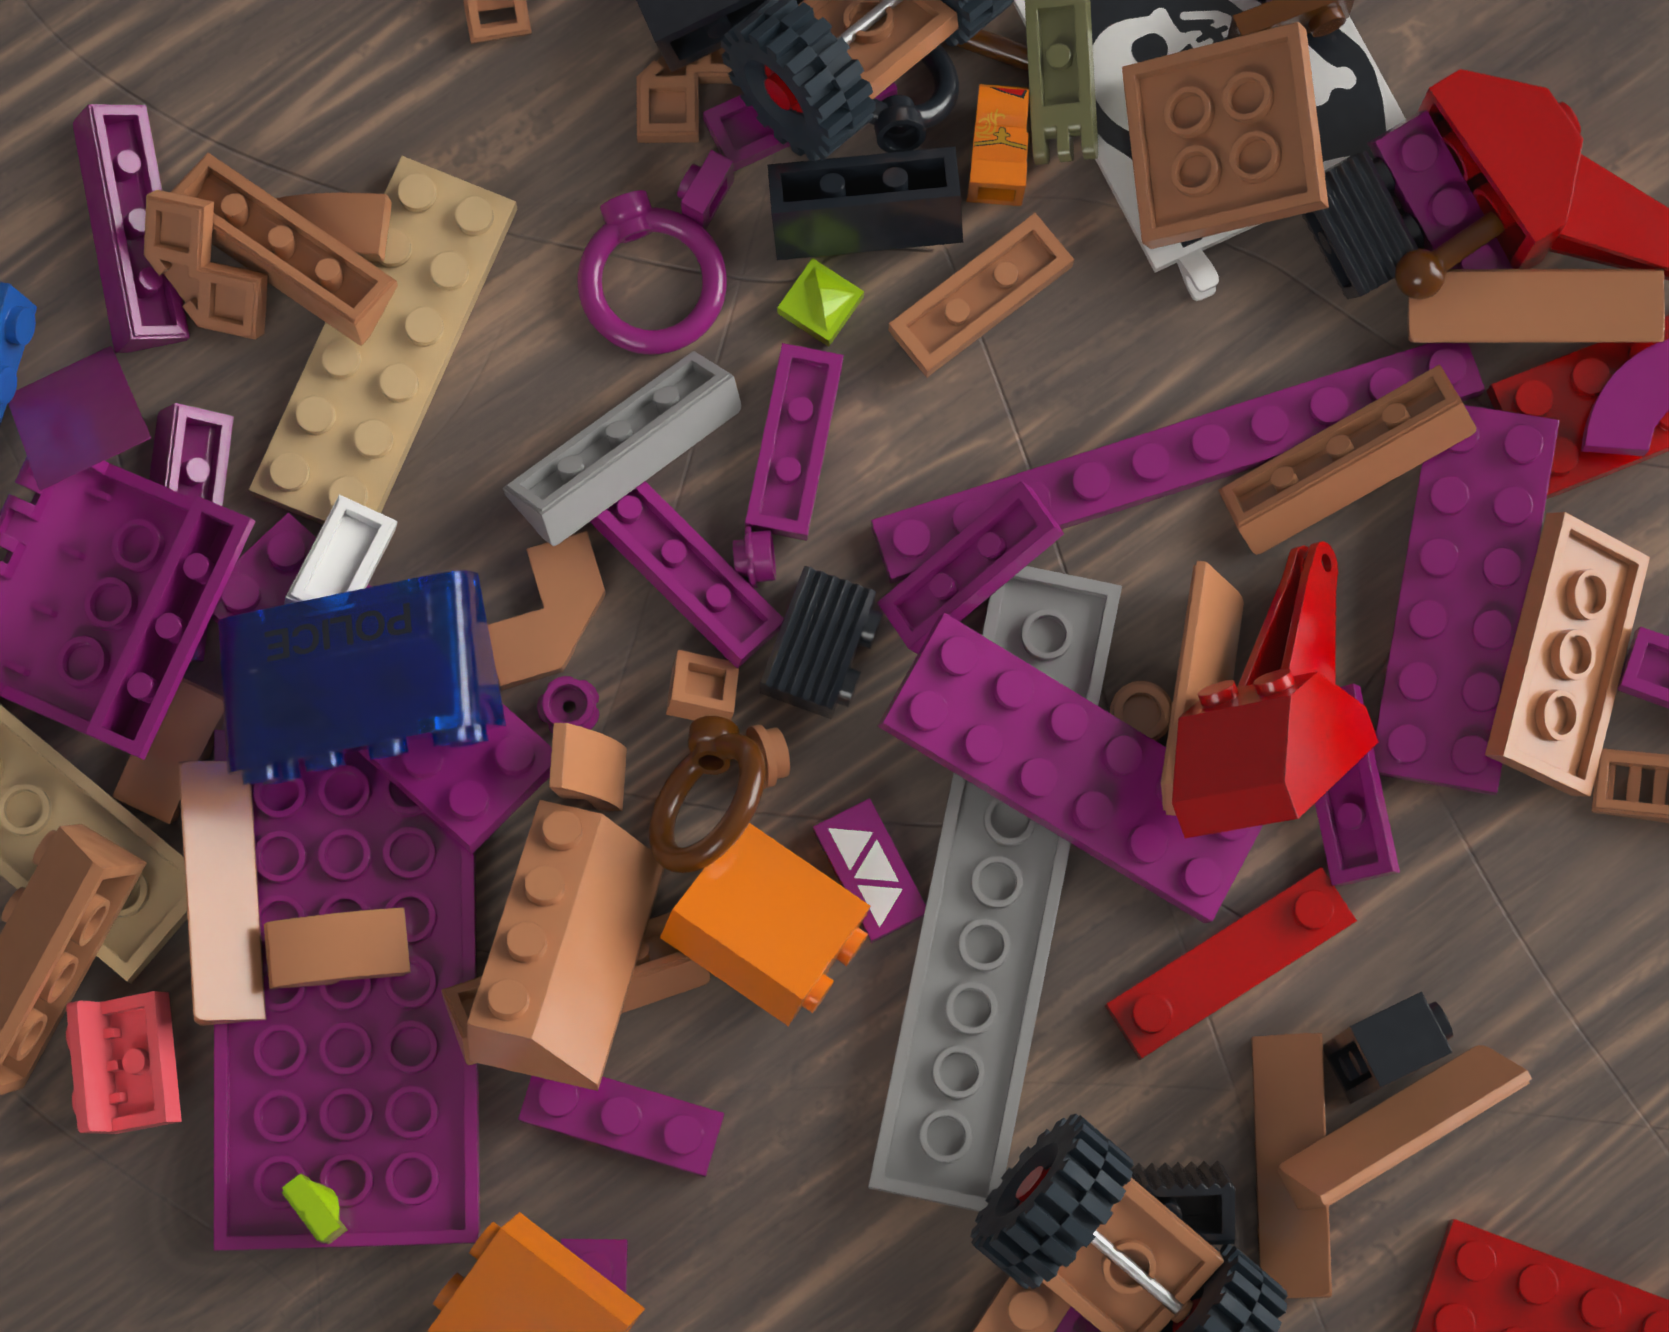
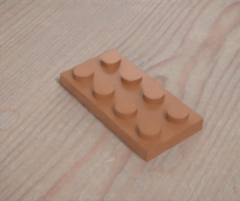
M1566 512L1546 514L1485 752L1486 756L1571 796H1591L1650 560L1649 556Z

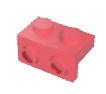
M152 991L102 1002L80 1000L68 1003L66 1006L68 1022L66 1041L71 1054L74 1086L72 1107L76 1115L78 1131L80 1133L119 1134L182 1122L169 992Z

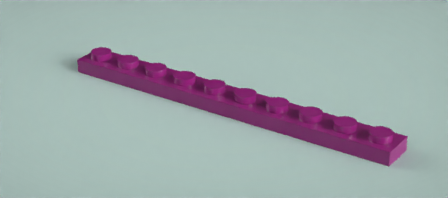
M1427 343L871 520V528L890 584L907 578L1020 481H1023L1034 490L1059 527L1065 529L1259 467L1438 365H1441L1462 402L1481 396L1485 391V387L1468 343Z

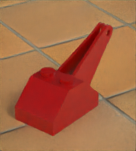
M1464 69L1457 70L1428 88L1417 112L1428 111L1483 214L1485 215L1492 211L1500 219L1504 232L1496 238L1513 269H1531L1542 262L1548 251L1619 269H1664V280L1669 281V208L1582 155L1584 139L1580 135L1581 126L1576 114L1565 102L1561 101L1558 103L1548 88Z
M1325 541L1312 543L1309 547L1305 545L1294 547L1290 550L1282 579L1238 686L1236 687L1234 680H1226L1203 688L1197 694L1199 700L1178 718L1172 805L1185 839L1299 819L1379 743L1366 706L1335 684L1338 563L1334 550Z

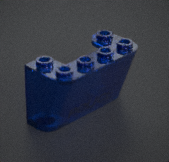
M460 570L437 573L229 616L218 621L227 771L229 775H241L243 785L258 783L273 785L302 779L300 771L302 766H305L306 773L343 767L346 765L344 754L368 749L370 760L409 753L407 741L432 737L433 747L450 745V748L480 744L489 741L488 729L506 726L477 572Z

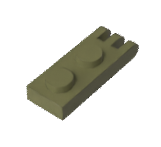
M1025 0L1032 149L1035 165L1049 164V139H1057V153L1060 163L1073 161V137L1081 136V150L1084 160L1098 159L1090 0Z

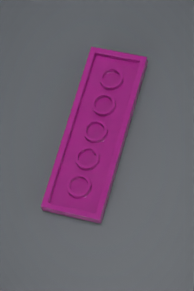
M1464 405L1476 426V432L1423 462L1421 466L1376 729L1379 743L1373 748L1380 776L1497 795L1502 763L1486 756L1485 752L1540 541L1560 420Z
M287 513L237 560L211 618L466 850L473 854L550 778L552 747L412 622V632L391 635L387 630L389 619L403 614L369 584L352 614L354 644L347 645L346 628L343 634L329 628L330 649L324 650L322 624L284 607L285 597L316 540V537L290 513ZM376 610L382 614L385 621L382 635L370 641L360 639L355 629L358 617L364 612ZM367 616L363 619L362 631L365 635H373L377 632L379 625L375 616ZM404 620L396 621L393 625L394 629H404ZM302 624H313L319 633L318 646L307 654L296 653L292 646L299 645L301 649H306L311 646L313 636L312 632L308 629L301 630L298 636L292 637V632ZM288 627L290 657L267 662V656L283 653V647L268 650L269 644L282 642V634L265 637L264 632Z
M946 613L939 616L877 725L887 733L1204 924L1213 921L1263 827L1261 825L1185 839L1177 816L1166 815V810H1163L1161 779L1166 747Z

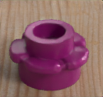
M747 526L744 539L733 540L735 571L742 578L748 577L752 588H758V582L776 580L773 536L771 530L753 532L752 527Z
M561 676L552 680L548 684L545 693L539 697L537 712L540 720L548 723L549 731L552 734L554 723H569L591 730L598 722L600 716L599 709L596 708V704L599 702V695L595 687L588 681H579L571 676ZM566 702H573L575 704L573 712L567 713L563 710Z

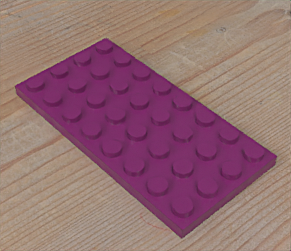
M332 727L214 730V761H249L266 1007V1020L214 1025V1251L475 1244L480 1237L478 1063L473 1065L466 1063L441 990L477 978L476 851L471 854ZM404 907L410 973L396 977L340 980L332 985L270 989L264 924L266 922L332 913ZM300 1173L309 1177L311 1181L333 1189L338 1197L339 1217L348 1230L330 1244L316 1240L282 1194L284 1191L282 1187Z

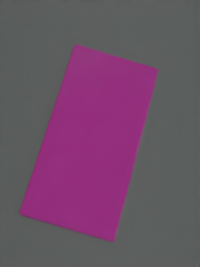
M112 346L16 390L13 399L8 403L39 491L49 488L151 438Z

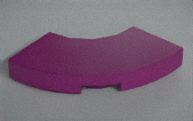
M1669 339L1639 352L1614 373L1592 405L1583 432L1581 451L1645 456L1649 451L1655 426L1669 412Z

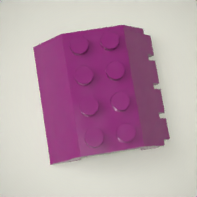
M26 456L14 483L35 492L32 501L29 503L8 494L0 511V547L7 550L3 562L0 561V696L145 760L256 521L197 495L195 498L186 496L112 465L107 461H103L49 488L39 491Z

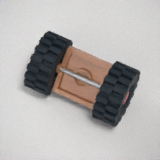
M767 0L724 34L725 37L721 40V47L725 52L721 55L723 63L732 69L728 73L732 84L740 86L743 91L740 95L741 99L747 107L753 106L759 114L756 119L765 128L769 125L774 130V138L783 145L789 142L792 152L799 156L806 154L809 160L817 161L820 158L822 161L873 119L874 115L872 112L876 110V102L873 99L944 40L948 46L954 47L957 44L963 45L1005 11L1012 4L1013 0H803L799 5L796 0Z
M1071 1114L1067 1120L1062 1118L1057 1121L1051 1132L1046 1129L1038 1136L1037 1142L1032 1148L1028 1146L1019 1155L1020 1160L1012 1169L1009 1167L1000 1178L1003 1180L997 1189H993L985 1200L988 1205L979 1211L975 1222L978 1224L971 1230L972 1245L1025 1289H1028V1287L1034 1289L1043 1282L1101 1332H1278L1282 1322L1277 1318L1286 1313L1288 1304L1284 1300L1288 1295L1278 1282L1235 1246L1232 1247L1230 1244H1225L1219 1250L1204 1240L1131 1178L1133 1172L1130 1169L1134 1166L1133 1160L1081 1115Z

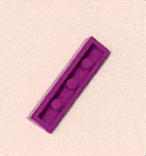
M88 104L74 119L73 130L115 353H129L187 341L190 335L185 309L182 307L184 305L182 297L164 273L159 276L144 256L146 196L155 190L162 191L146 105Z
M178 403L161 409L157 416L149 480L191 498H195L197 495L223 506L234 416ZM208 625L190 662L204 661Z

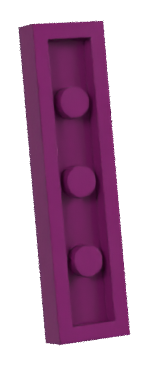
M646 481L590 521L736 668H739L780 631L784 618Z

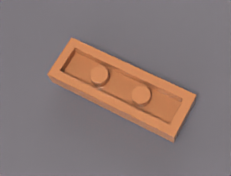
M1034 213L891 321L888 331L926 378H928L1071 269L1074 258L1039 216Z

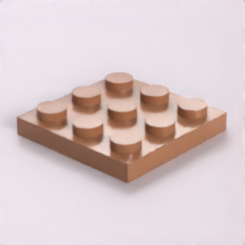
M1299 22L1122 67L1142 243L1149 249L1329 208L1307 31Z

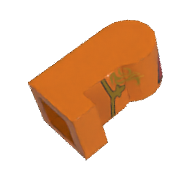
M979 84L966 202L1022 206L1027 175L1028 133L1026 128L1029 88Z

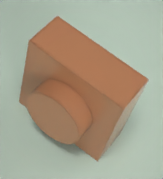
M677 650L672 665L666 715L689 720H696L704 716H719L731 720L734 714L739 668H736L729 660Z

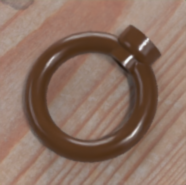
M704 716L691 723L688 734L690 753L670 774L655 802L649 824V844L656 861L663 868L671 872H695L718 860L743 834L759 805L766 775L763 754L751 738L740 734L738 726L733 721L723 717ZM731 759L737 760L739 764L738 786L724 816L698 842L687 847L677 846L674 837L675 823L679 810L689 791L703 774H722L730 768Z

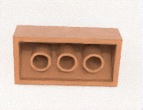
M539 800L467 1021L469 1061L598 1091L665 869L656 861L649 848L605 815Z
M83 824L59 826L57 831L51 830L46 834L34 853L32 862L37 865V868L26 888L20 887L15 891L7 902L1 916L2 921L6 925L0 934V1095L22 1089L26 1085L66 1012L67 1004L72 1001L147 864L146 861Z

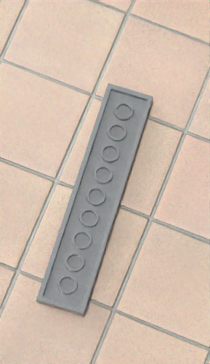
M1026 566L989 597L982 636L1098 706L1122 586ZM954 772L868 1188L979 1212L987 1207L988 1203L985 1200L993 1189H997L1003 1181L1000 1178L1007 1168L1071 843Z

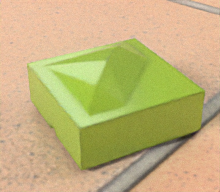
M812 258L777 307V314L830 347L864 298V291Z
M301 1173L282 1187L284 1190L282 1194L317 1241L330 1244L348 1230L340 1220L338 1197L333 1189L311 1181L309 1177Z

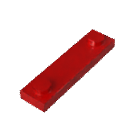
M1320 867L1105 1005V1008L1138 1059L1142 1060L1357 922V919L1335 886H1332L1331 880L1323 868Z

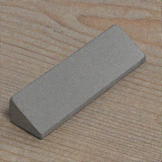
M692 351L503 487L505 496L545 541L552 546L560 544L738 414L741 410V401L734 376L697 352Z

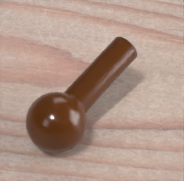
M1489 211L1434 250L1415 249L1403 255L1395 269V281L1398 288L1403 294L1413 299H1427L1435 295L1444 284L1446 271L1504 232L1500 219L1495 213Z

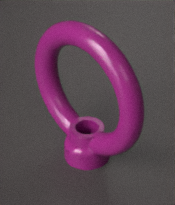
M645 190L628 192L603 203L600 206V211L605 224L589 240L578 267V294L588 320L608 341L620 348L639 354H665L692 344L713 325L722 309L726 296V267L716 242L700 224L688 216L673 210L652 207ZM652 232L668 234L682 241L695 255L702 274L701 293L694 309L679 323L659 330L636 328L621 320L608 305L602 286L604 266L611 252L620 243L641 239Z

